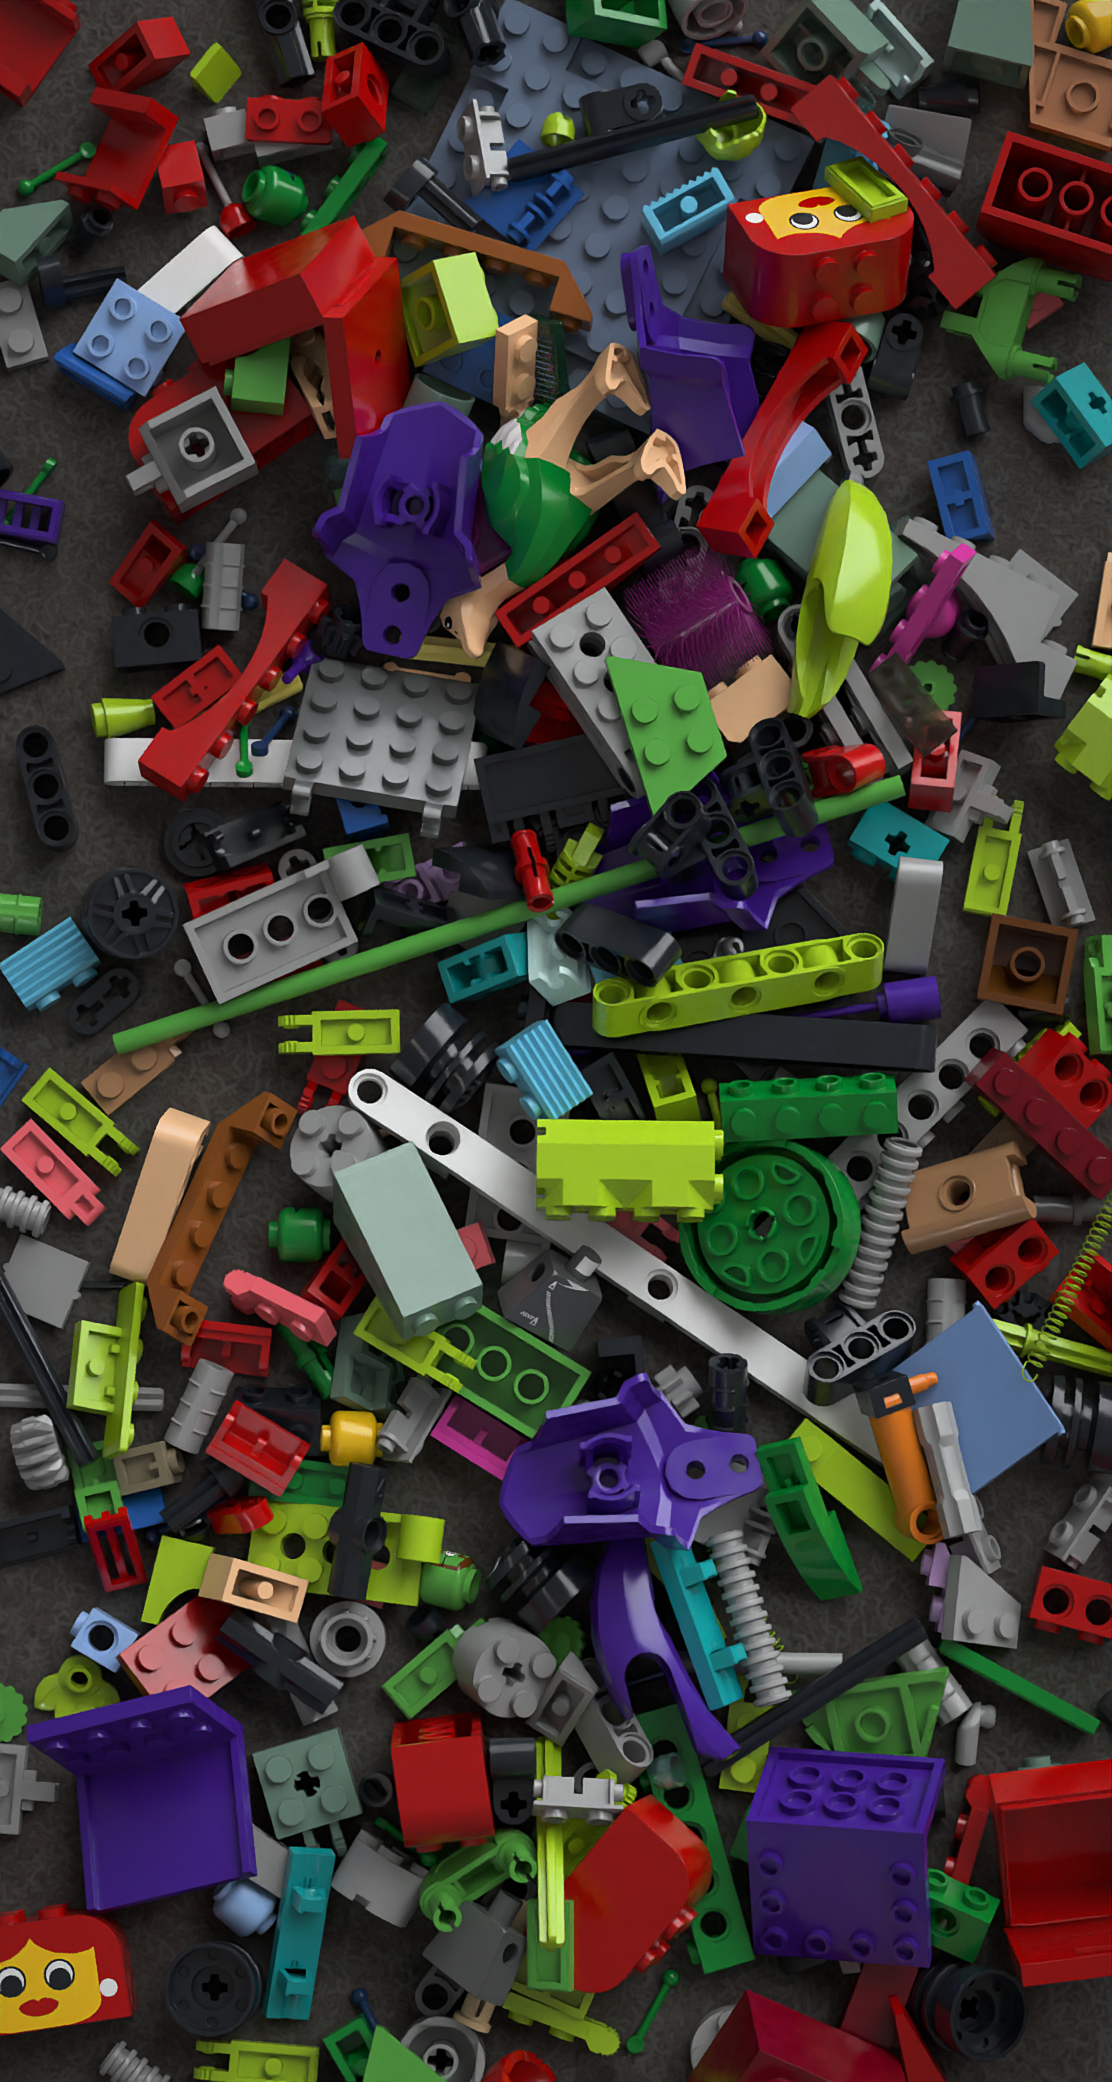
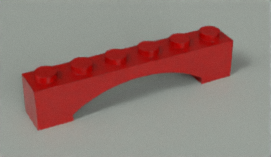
M829 74L794 104L790 110L816 142L822 143L827 138L848 145L875 162L896 182L916 210L927 234L934 263V271L928 277L955 310L959 309L998 276L993 270V267L998 262L982 243L975 248L965 234L970 231V228L955 210L947 214L937 201L943 195L926 176L920 181L912 172L910 167L915 164V161L899 143L892 147L882 134L888 129L872 110L864 114L855 103V100L860 95L844 76L837 81L834 76Z
M829 321L804 326L801 334L797 337L794 347L782 369L778 372L776 380L742 439L745 455L731 460L696 524L697 529L713 552L753 559L757 558L775 524L767 513V499L774 471L786 445L802 421L825 397L841 384H850L868 352L866 345L852 323Z
M286 559L283 560L261 591L262 606L267 611L266 621L257 649L240 678L216 704L196 719L171 731L162 727L138 759L141 777L183 803L192 792L197 794L203 788L209 777V771L207 770L216 758L221 760L227 755L234 741L233 734L241 724L246 726L253 719L258 709L257 701L265 690L271 692L276 687L282 676L283 671L281 668L289 657L294 659L299 655L307 640L306 633L313 624L318 625L321 616H327L330 610L331 603H329L328 585Z

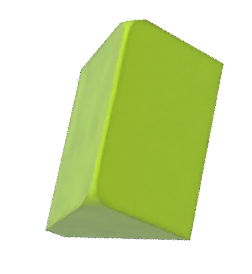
M216 42L215 44L213 43L192 69L190 77L195 89L212 102L219 103L241 76L242 72L223 47Z

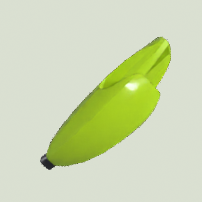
M846 470L842 475L840 487L833 493L826 508L807 576L797 627L787 713L793 719H810L832 700L846 678L859 642L868 646L874 641L884 624L888 611L893 558L892 536L887 516L874 493L864 486V476L851 470Z

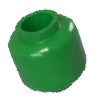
M266 165L259 170L251 172L242 189V200L246 204L248 213L253 218L275 227H286L295 219H300L308 206V197L305 195L303 180L298 175L274 165Z
M759 557L756 559L748 558L737 567L738 573L734 576V579L738 584L741 581L740 586L745 594L751 593L746 596L749 602L755 605H751V607L759 616L753 611L752 613L762 623L777 620L782 612L791 606L790 601L793 599L794 588L781 565L776 560L768 558L760 560Z
M284 1207L279 1213L278 1222H269V1248H277L278 1257L284 1263H318L321 1261L323 1254L330 1253L331 1218H324L322 1210L317 1207Z

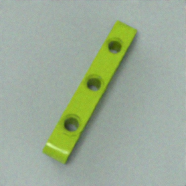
M857 933L673 965L657 985L651 988L621 977L608 978L594 986L592 1026L602 1036L620 1037L820 1002L838 996L870 991L878 987L882 981L884 943L873 934Z

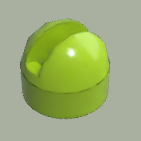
M555 112L545 118L541 126V143L552 147L574 141L575 124L571 117Z

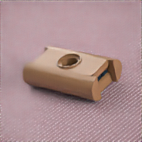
M1016 1140L912 1172L915 1175L914 1181L908 1183L911 1191L909 1195L904 1196L907 1200L905 1208L909 1229L901 1231L904 1243L912 1255L1036 1218V1204L1025 1197L1019 1167L1027 1165V1160L1019 1142ZM970 1190L969 1199L964 1204L958 1205L960 1196Z

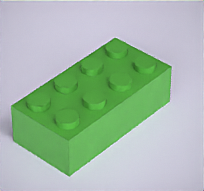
M483 1305L472 1316L463 1320H452L438 1326L434 1330L450 1340L452 1346L478 1361L472 1370L464 1368L456 1363L454 1358L445 1353L443 1354L436 1368L459 1379L463 1386L458 1394L531 1439L540 1428L545 1412L572 1406L592 1373Z

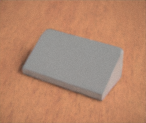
M888 105L885 122L889 123L890 128L896 127L908 130L920 137L924 145L959 159H965L972 123L971 119Z
M569 1652L539 1699L540 1703L537 1705L535 1712L525 1722L561 1747L599 1689L573 1652Z

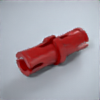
M523 829L515 832L510 838V844L517 863L514 868L517 881L523 885L527 908L532 912L541 913L549 910L554 905V896L551 893L548 882L550 869L547 860L541 856L537 834L530 829Z

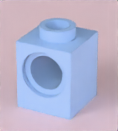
M97 1607L93 1608L90 1614L82 1611L70 1631V1634L75 1636L71 1647L115 1673L120 1672L122 1668L115 1657L136 1642L141 1636V1633ZM99 1625L109 1627L114 1634V1642L108 1650L97 1649L91 1641L92 1631Z

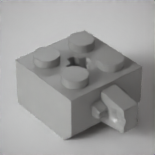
M215 386L156 416L138 428L150 453L141 458L144 466L126 475V479L135 496L154 487L157 488L159 494L170 490L178 508L183 513L259 474L254 458ZM199 443L202 448H205L206 454L202 457H197L196 454H193L191 446Z

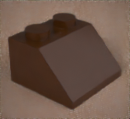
M993 913L988 921L976 999L1062 1016L1078 930Z

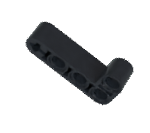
M621 426L585 441L593 465L611 455L627 456L637 451L626 426ZM650 479L636 481L609 501L619 524L637 512L662 548L638 567L648 587H650L649 583L651 585L657 584L656 581L660 583L658 577L661 581H663L662 577L664 580H667L664 573L669 579L670 576L673 577L670 570L675 576L674 569L680 575L678 569L681 572L682 570L678 562L685 571L684 565L688 569L685 560L687 561L686 551L674 521L672 519L668 520L663 507L658 506L656 491Z

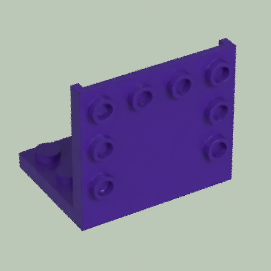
M191 1685L26 1726L28 1743L76 1776L87 1911L96 1915L257 1876L243 1725Z
M771 1746L746 1818L754 1954L923 1968L930 1967L932 1945L927 1836L945 1777V1759Z

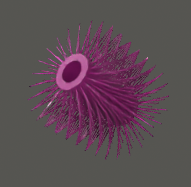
M703 548L706 556L699 549L704 558L703 560L699 555L700 564L692 558L697 569L687 556L691 564L689 567L690 571L684 565L685 571L678 562L682 570L681 572L678 569L681 577L675 569V581L670 576L671 581L669 580L667 583L662 577L667 588L658 577L662 585L660 588L661 592L655 584L656 591L649 583L654 593L652 598L645 588L647 596L640 589L645 600L641 595L640 600L635 594L637 602L632 596L639 608L638 610L634 605L638 613L635 610L634 612L641 621L631 611L630 613L645 628L644 630L639 626L646 636L639 635L648 639L651 646L645 648L652 647L656 653L655 660L658 656L663 666V663H665L669 667L672 666L685 670H691L692 667L696 672L700 670L707 680L705 675L707 672L706 668L713 676L711 668L718 677L714 669L715 667L719 672L715 662L722 672L721 665L727 671L722 662L723 660L727 665L726 656L734 662L731 657L732 654L739 664L735 654L740 660L741 658L736 649L742 657L743 652L748 658L745 650H742L744 647L750 654L746 644L748 647L751 645L757 652L754 644H751L749 640H752L757 647V642L759 643L761 640L764 643L759 634V632L761 633L759 628L762 631L763 629L757 621L762 626L763 624L752 613L753 611L759 616L751 607V605H755L750 603L746 596L751 593L745 594L740 586L741 581L738 584L734 579L733 566L732 577L727 565L726 572L720 557L721 565L717 558V562L715 561L711 553L710 558Z

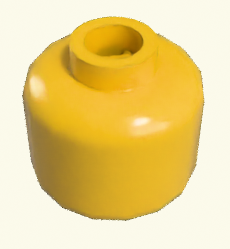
M1079 0L1071 5L1068 18L1065 21V29L1069 40L1076 48L1095 54L1112 46V0Z
M335 1411L330 1418L329 1425H321L320 1451H328L329 1460L334 1466L349 1467L350 1462L373 1465L375 1458L382 1457L383 1452L376 1446L379 1441L377 1434L382 1429L383 1423H377L376 1417L372 1412Z

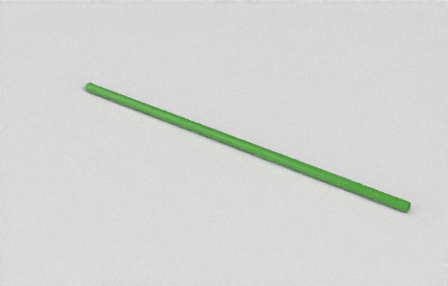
M900 775L863 786L849 793H842L815 802L818 812L817 825L906 796ZM775 816L738 828L747 848L786 835ZM721 833L710 837L708 841L715 844L722 843L729 835ZM642 859L552 889L554 905L545 912L535 913L527 908V900L524 898L261 985L221 1004L216 1000L113 1034V1041L118 1054L122 1055L631 887L659 876L656 875V868L647 860Z

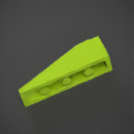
M804 1418L788 1439L801 1438L817 1485L914 1562L927 1544L905 1537L898 1531L894 1521L896 1507L889 1485L811 1421ZM920 1512L916 1520L918 1530L923 1528L928 1520V1517Z

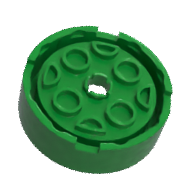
M786 1139L732 1142L724 1146L721 1161H715V1174H723V1201H721V1205H714L712 1213H705L703 1222H679L680 1246L691 1274L711 1296L741 1310L768 1315H786L815 1306L828 1297L841 1284L857 1254L861 1234L860 1209L848 1178L823 1153L809 1146ZM764 1212H767L774 1218L772 1228L766 1234V1237L759 1236L754 1228L755 1219Z

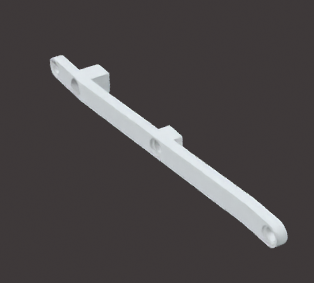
M365 1069L352 1077L348 1086V1100L351 1107L406 1144L412 1141L427 1168L444 1179L449 1174H452L570 1256H573L582 1245L592 1248L602 1260V1263L594 1272L628 1294L627 1299L662 1323L666 1320L715 1355L722 1353L740 1355L748 1362L747 1376L883 1468L867 1415L861 1414L855 1393L830 1406L812 1404L803 1394L807 1360L714 1296H711L708 1292L607 1223L589 1221V1214L571 1213L570 1221L544 1220L545 1211H536V1198H545V1195H536V1175L384 1073L375 1069ZM362 1082H376L382 1089V1097L373 1104L362 1102L357 1095V1088ZM435 1137H445L451 1142L452 1151L447 1155L433 1153L429 1147V1141ZM652 1280L664 1281L670 1290L669 1297L664 1300L653 1298L648 1292V1283Z

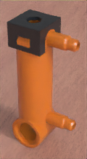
M891 1370L853 1384L861 1414L867 1415L896 1507L894 1514L895 1526L905 1537L928 1545L935 1544L944 1539L936 1510L937 1498L923 1446L919 1442L911 1406L916 1404L914 1395L936 1385L938 1377L935 1372L931 1371L908 1378L906 1374ZM926 1510L928 1513L927 1523L918 1530L916 1525L917 1517L920 1512Z

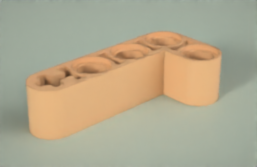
M171 1107L159 1120L110 1265L109 1273L134 1282L144 1283L147 1286L146 1280L179 1210L193 1165L202 1152L203 1146L201 1143L204 1135L209 1133L210 1121Z

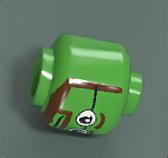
M441 1549L439 1564H423L420 1577V1598L426 1604L458 1611L464 1608L467 1603L471 1604L475 1601L481 1584V1571L476 1569L475 1562L470 1556Z

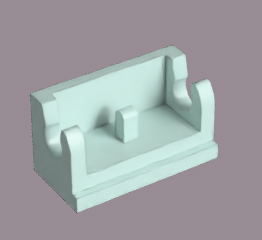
M874 0L868 6L864 16L890 42L874 63L883 72L884 76H887V79L890 80L891 88L889 90L900 100L931 74L934 60L880 0Z
M568 907L556 911L557 916L561 917L558 920H550L546 915L527 921L529 982L552 1006L591 992L590 966L565 955L558 948L554 940L556 931L573 913Z

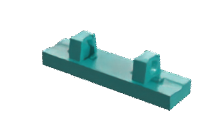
M657 1541L651 1542V1549L709 1711L744 1698L733 1665L748 1659L742 1643L726 1647L703 1583L704 1580L718 1575L713 1560L709 1559L696 1563L691 1548L689 1551L666 1549Z
M289 1846L262 2010L266 2018L309 2020L336 1857L332 1849ZM285 1968L303 1969V1973H287Z

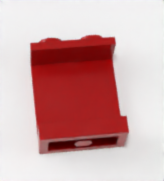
M0 0V93L22 108L25 107L81 27L78 14L75 13L77 7L71 1Z
M95 87L89 103L110 117L96 153L84 177L57 171L54 179L68 188L66 194L70 198L82 204L90 205L93 200L113 211H118L120 206L138 210L179 117L151 97Z

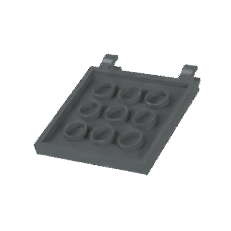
M324 658L322 662L312 664L283 779V789L293 790L290 813L308 816L313 794L423 813L420 836L438 839L442 816L456 818L475 730L476 717L474 715V707L479 684L400 670L388 671L382 667Z

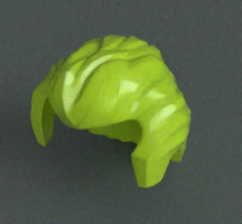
M733 90L726 91L719 102L736 98V92ZM757 103L759 116L756 119L716 130L710 128L704 133L695 135V137L704 145L705 150L710 156L716 160L738 161L749 156L760 145L765 132L767 115Z

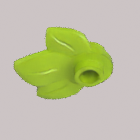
M78 1654L67 1658L62 1663L58 1673L44 1677L40 1681L35 1692L34 1706L40 1710H55V1718L121 1701L117 1688L110 1682L102 1679V1669L98 1662L86 1655ZM75 1672H83L86 1674L88 1681L83 1684L76 1683L72 1675Z

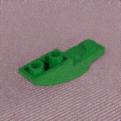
M796 1437L761 1445L755 1453L769 1489V1493L764 1498V1501L780 1539L802 1578L821 1601L861 1593L863 1588L835 1510L828 1512L826 1510L801 1438Z

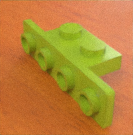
M134 1282L120 1290L116 1327L84 1320L75 1323L66 1408L106 1416L102 1456L108 1459H113L126 1453L134 1438V1425L130 1422L132 1406L135 1404L139 1392L138 1382L135 1381L136 1364L140 1361L143 1352L142 1339H139L141 1322L147 1311V1299L143 1296L144 1283Z

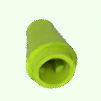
M100 698L99 703L90 704L92 726L96 738L105 736L106 739L116 738L147 727V725L155 724V712L151 699Z

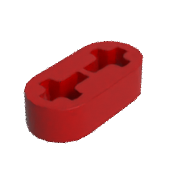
M263 1495L228 1498L212 1506L206 1513L215 1534L248 1533L263 1527L274 1518L266 1496Z

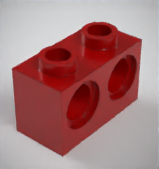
M264 862L182 885L191 919L193 920L274 883L270 868Z
M1048 1028L1017 1064L1088 1129L1112 1102V1084L1108 1081L1112 1074L1099 1061L1094 1058L1090 1061L1084 1055L1088 1048L1072 1033L1067 1032L1065 1036H1062Z
M1031 1219L975 1236L949 1260L973 1291L989 1306L996 1309L1001 1303L1010 1300L1016 1294L1017 1289L1033 1275L1042 1272L1059 1251L1037 1222ZM1027 1239L1026 1244L1019 1249L1021 1243ZM995 1268L993 1273L988 1278H986L988 1272L991 1269Z
M1039 1565L1026 1616L1036 1619L1034 1628L1060 1634L1061 1627L1065 1626L1079 1630L1077 1639L1102 1645L1104 1637L1112 1639V1584ZM1052 1588L1061 1590L1066 1599L1064 1608L1055 1614L1049 1613L1043 1605L1045 1593ZM1100 1599L1106 1604L1108 1615L1104 1622L1093 1625L1086 1617V1607L1091 1601Z

